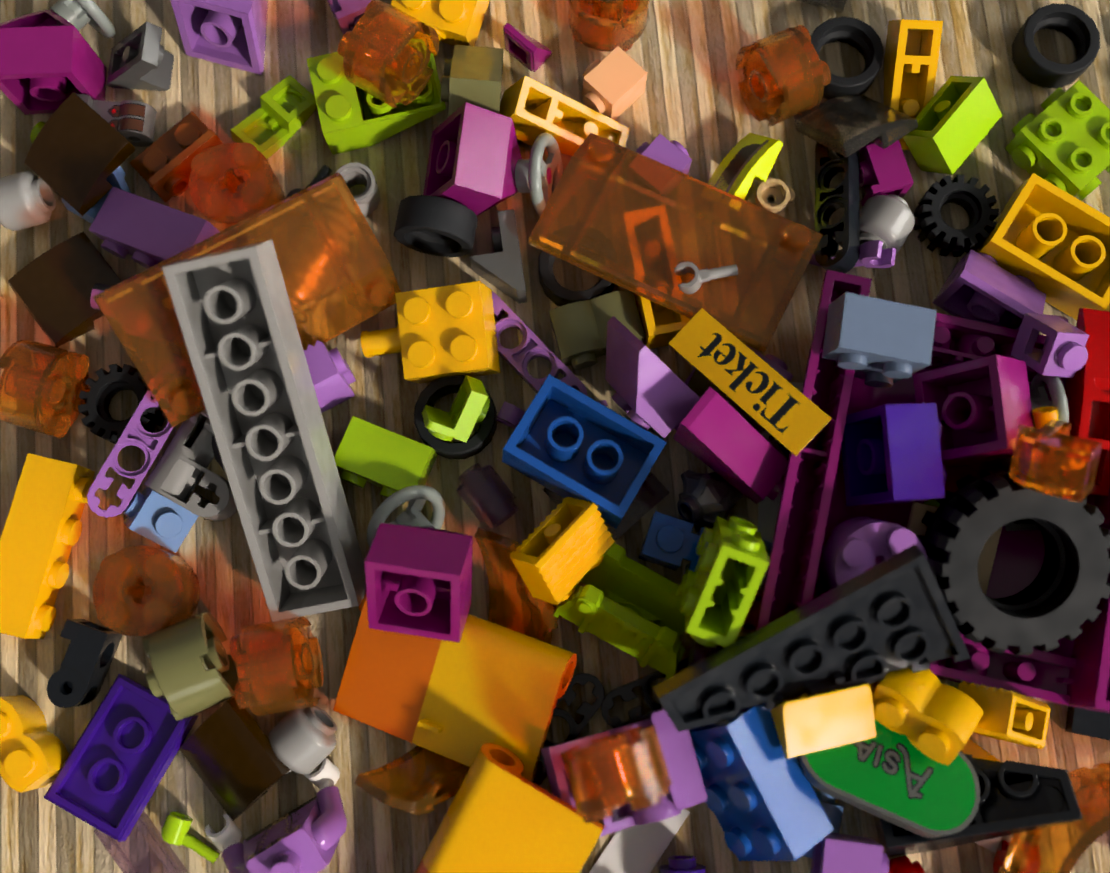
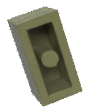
M454 45L453 58L445 59L444 75H442L441 102H449L448 117L465 102L496 113L500 112L504 48Z

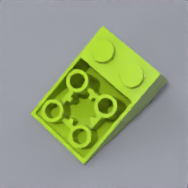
M428 31L306 58L322 133L332 155L371 147L446 109L445 102H441V84Z

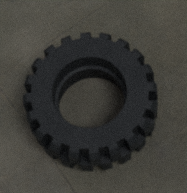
M1009 467L1004 471L998 468H990L981 471V478L967 475L957 480L956 485L959 489L954 493L945 489V498L936 499L941 504L935 513L926 511L921 523L928 526L925 536L916 535V537L924 547L928 564L958 631L972 642H979L988 650L1001 654L1009 650L1014 655H1031L1033 653V646L1045 653L1057 649L1060 646L1058 643L1059 639L1064 637L1071 642L1082 634L1083 631L1079 626L1086 620L1093 623L1101 613L1096 608L1101 597L1108 599L1110 595V584L1107 583L1108 573H1110V554L1107 551V548H1110V530L1099 526L1104 522V516L1095 505L1086 503V496L1077 489L1064 485L1061 481L1024 469ZM1024 518L1034 520L1042 532L1045 544L1044 560L1038 575L1029 586L1012 596L1004 598L987 597L982 592L978 580V561L985 543L995 531L1007 523Z

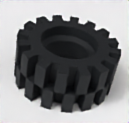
M957 174L953 180H951L950 175L945 176L939 183L936 181L931 185L918 202L919 205L914 210V217H918L915 220L914 230H922L917 236L920 242L927 238L931 241L926 247L931 252L938 246L941 248L939 255L946 257L953 251V257H960L965 251L968 253L971 249L975 250L995 229L997 222L994 220L999 216V209L991 208L997 200L995 195L986 198L985 194L990 190L986 184L981 189L975 187L979 180L977 178L971 177L967 183H964L965 175ZM947 203H954L964 208L970 217L968 227L958 230L947 225L941 217L942 206Z
M117 364L109 365L110 372L102 368L97 370L95 373L99 379L95 381L89 377L85 382L86 385L91 387L89 392L81 390L79 398L86 401L85 404L78 405L79 413L86 416L81 419L84 425L91 428L90 431L95 435L114 444L117 443L131 417L121 421L114 420L109 413L111 399L120 391L131 390L136 394L139 406L154 380L140 369L124 364L123 368ZM154 391L151 399L161 401L166 399L164 393L162 397L157 391ZM155 407L148 408L142 413L140 421L146 431L157 433L152 427L155 423L162 426L164 419L159 417L160 412H163L161 409Z

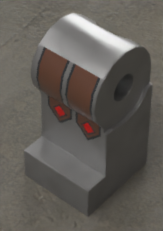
M76 94L122 134L134 147H147L153 143L157 112L152 106L135 100H124L121 102L93 100L87 94Z

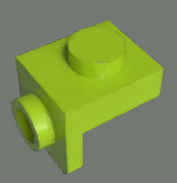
M466 375L449 413L425 405L422 417L429 433L443 441H452L454 438L467 443L476 422L481 423L489 409L490 399L483 382Z

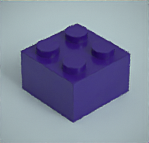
M936 403L884 404L847 415L841 443L846 506L898 504L945 498L946 471L942 464L940 447L942 426L937 415Z

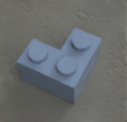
M845 292L829 304L822 358L836 360L839 367L855 370L854 377L865 379L864 384L875 388L892 387L894 383L910 378L912 374L931 365L937 310Z

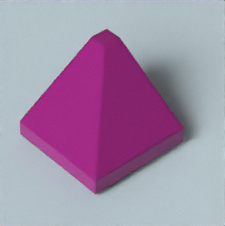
M509 23L503 26L505 50L531 72H535L552 55V51Z

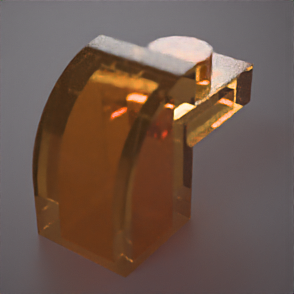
M1051 419L1040 429L1019 425L1009 476L1013 481L1028 489L1081 503L1093 489L1102 442L1070 436L1072 423Z

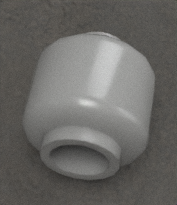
M29 171L0 178V224L9 230L18 231L48 222L52 210L56 207V200L52 188L43 179Z
M893 194L875 195L867 199L859 212L860 245L867 241L880 240L883 242L882 249L895 248L897 254L915 225L914 215L907 202Z
M311 705L309 708L296 706L272 729L268 739L278 759L291 769L286 774H290L291 771L298 774H310L336 747L337 740L334 732L337 730V726L333 719L316 705Z

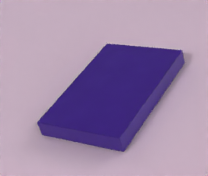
M118 674L43 798L119 842L126 841L197 720L198 715L194 714L177 721L173 717L165 697L156 698L149 688L125 675Z

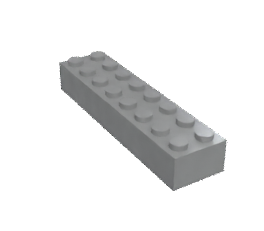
M272 239L183 259L162 267L272 622L359 606L366 593L365 564Z

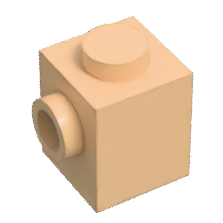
M617 46L602 61L599 59L595 60L585 70L583 74V102L587 107L615 120L645 92L647 72Z

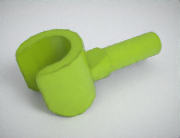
M172 811L167 816L162 827V839L172 845H184L213 864L220 854L196 838V836L188 833L193 819L183 813Z

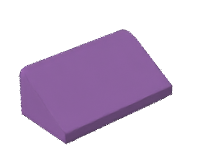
M664 708L651 712L650 719L675 809H683L707 801L708 797L689 729L679 732Z

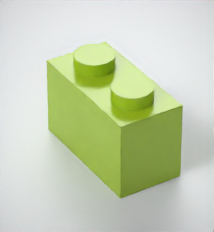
M950 76L901 135L921 171L953 175L981 140L987 136L991 128L1001 118L1002 113L984 77Z
M352 416L334 459L337 469L342 471L340 479L360 488H364L366 482L381 487L380 495L388 498L403 488L413 485H425L438 455L430 446Z

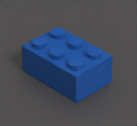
M549 374L505 444L502 452V462L563 498L572 497L593 502L598 506L597 510L602 513L601 517L605 520V523L617 528L667 442Z
M764 704L741 709L736 718L689 729V733L708 797L705 803L714 812L725 833V842L731 852L736 855L739 861H797L830 834L834 828L810 782L803 774V769L797 757L785 759L770 712L772 709L767 710Z

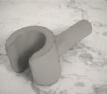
M682 262L674 269L676 275L687 273L695 275L691 282L678 285L680 291L685 294L697 292L703 282L738 275L736 264L698 270L694 263Z

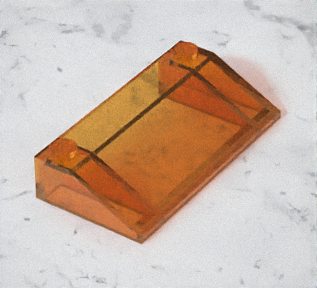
M590 132L568 163L529 236L528 244L687 318L692 319L703 308L741 342L765 353L810 265L823 234ZM682 262L694 263L698 270L736 264L738 275L703 282L697 292L685 294L680 291L678 285L691 282L695 275L691 273L676 275L674 269Z
M337 172L93 296L154 402L172 428L206 408L162 267L183 259L272 239L303 350H307L308 344L315 346L316 340L326 343L396 304L395 293H399L401 290L392 267L340 173Z

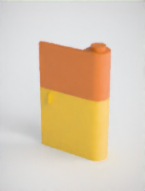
M365 593L359 605L361 615L333 711L468 767H471L483 744L493 743L513 752L522 761L524 768L521 776L533 782L556 702L565 694L574 674L577 661L576 653L471 614L467 616L460 643L370 629L368 624L367 593Z
M485 743L477 753L415 873H580L605 826L521 776L524 765L513 752L497 744Z

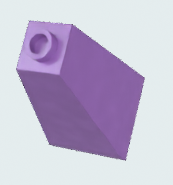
M170 0L186 55L259 75L263 73L268 0Z

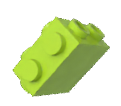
M1078 80L1066 92L1061 87L1056 89L1040 105L1044 110L1035 117L1030 112L1012 128L1011 131L1016 136L1005 147V150L1011 155L1014 163L1018 167L1025 169L1030 175L1035 173L1070 195H1076L1082 201L1102 183L1097 178L1101 172L1106 170L1110 174V109Z
M717 516L712 530L704 528L695 552L700 555L699 561L694 571L687 569L678 595L683 597L679 612L684 614L685 632L689 633L696 642L707 647H717V645L727 647L735 643L769 564L761 533L756 531L757 526L739 517L732 516L728 521Z

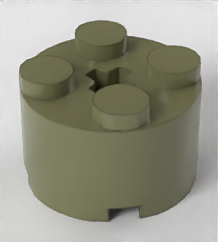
M209 612L194 615L143 637V646L153 668L146 673L149 688L156 698L165 696L170 711L177 721L229 700L241 691V678L233 653L227 656L222 642L227 640L226 635L217 620Z

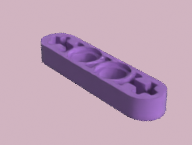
M492 291L494 317L498 320L495 324L498 354L536 393H538L548 376L541 379L534 378L528 373L527 368L531 360L543 357L549 360L552 365L550 375L557 378L559 373L563 374L564 377L559 380L588 396L584 384ZM504 314L506 317L500 320L501 316ZM516 328L521 331L523 339L520 345L512 349L503 347L499 343V336L503 330Z
M180 362L169 363L163 366L157 373L89 488L87 502L91 511L98 516L105 518L115 517L128 507L195 392L197 379L193 369L188 365ZM177 371H181L185 374L183 381L189 386L186 391L178 389L173 395L171 402L179 403L176 411H173L164 402L151 399L154 391H157L163 397L169 386V383L163 379L166 374L174 376ZM155 407L165 412L167 424L162 431L151 433L142 427L140 418L142 413L148 408ZM133 445L143 451L145 462L140 469L129 472L120 467L117 457L122 448ZM109 467H112L115 472L123 477L135 479L131 488H128L124 483L119 487L117 496L122 501L118 507L110 505L107 510H104L98 506L100 498L95 496L98 488L107 490L114 478L105 477Z

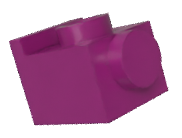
M898 137L885 141L882 138H873L860 144L859 186L864 187L866 192L861 200L862 207L867 199L875 195L893 194L903 198L914 182Z

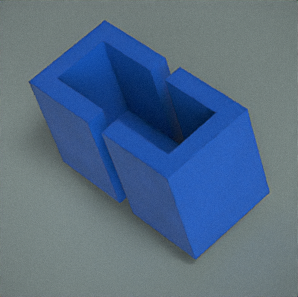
M655 511L651 517L638 558L674 571L681 566L682 559L690 561V563L686 565L683 574H685L687 569L694 571L700 555L695 553L704 527L694 534L691 533L694 524Z

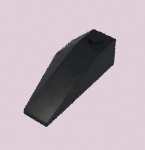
M968 754L964 755L972 764L978 777L980 802L975 817L963 830L951 835L930 838L915 834L873 815L880 844L884 846L883 853H886L888 857L934 851L1072 823L1083 819L1067 770L1013 761H1005L1003 763L972 758V755Z

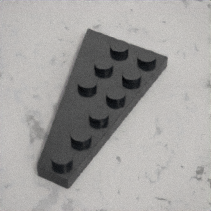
M914 544L657 684L653 688L661 705L680 732L736 718L741 709L764 704L768 710L784 703L785 698L807 693L808 697L864 684H872L882 681L889 672L909 668L912 673L930 669V662L951 657L954 662L971 659L924 553Z

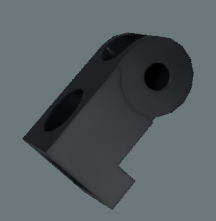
M66 619L60 637L69 639L71 642L60 670L55 672L48 681L47 694L50 701L61 708L82 706L92 702L101 690L123 633L85 619Z

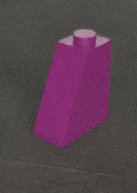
M709 387L682 420L673 439L756 505L763 501L766 496L773 501L783 490L784 474L787 469L788 460L724 398Z

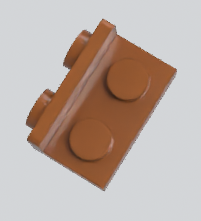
M191 111L129 163L166 203L172 197L184 193L189 187L190 182L203 171L214 168L221 160V157L228 151L217 134L212 129H209Z

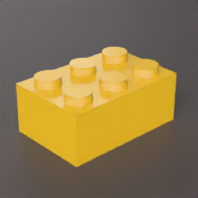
M1032 173L1012 194L996 220L995 229L983 241L977 253L990 255L1003 269L1013 275L1024 276L1031 280L1038 290L1046 294L1045 302L1075 320L1078 318L1079 308L1106 310L1110 303V217Z

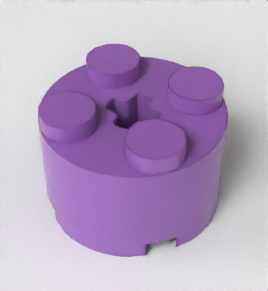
M854 517L843 521L832 530V534L825 546H822L819 572L825 587L830 591L867 571L868 568L875 566V558L877 560L876 565L914 544L924 553L927 562L928 558L921 542L911 530L873 517Z

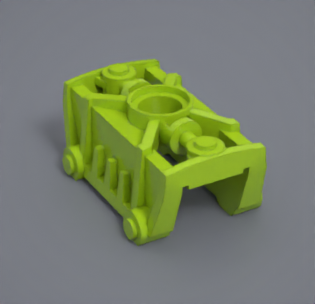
M614 543L603 555L602 563L598 567L589 570L580 580L587 585L582 587L576 584L573 595L560 602L553 616L565 618L579 626L577 631L582 634L590 632L635 657L639 662L638 665L644 668L646 665H649L665 674V678L668 679L675 675L690 639V634L685 632L684 614L679 612L683 598L678 595L680 584L672 582L627 557L625 549Z

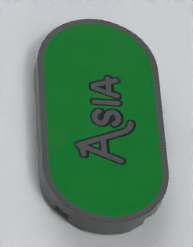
M876 719V737L873 739L797 756L800 765L804 769L802 771L803 774L818 790L920 836L935 838L955 834L971 823L979 807L980 786L978 777L972 764L962 751H960L949 766L938 763L921 753L906 735L886 728Z

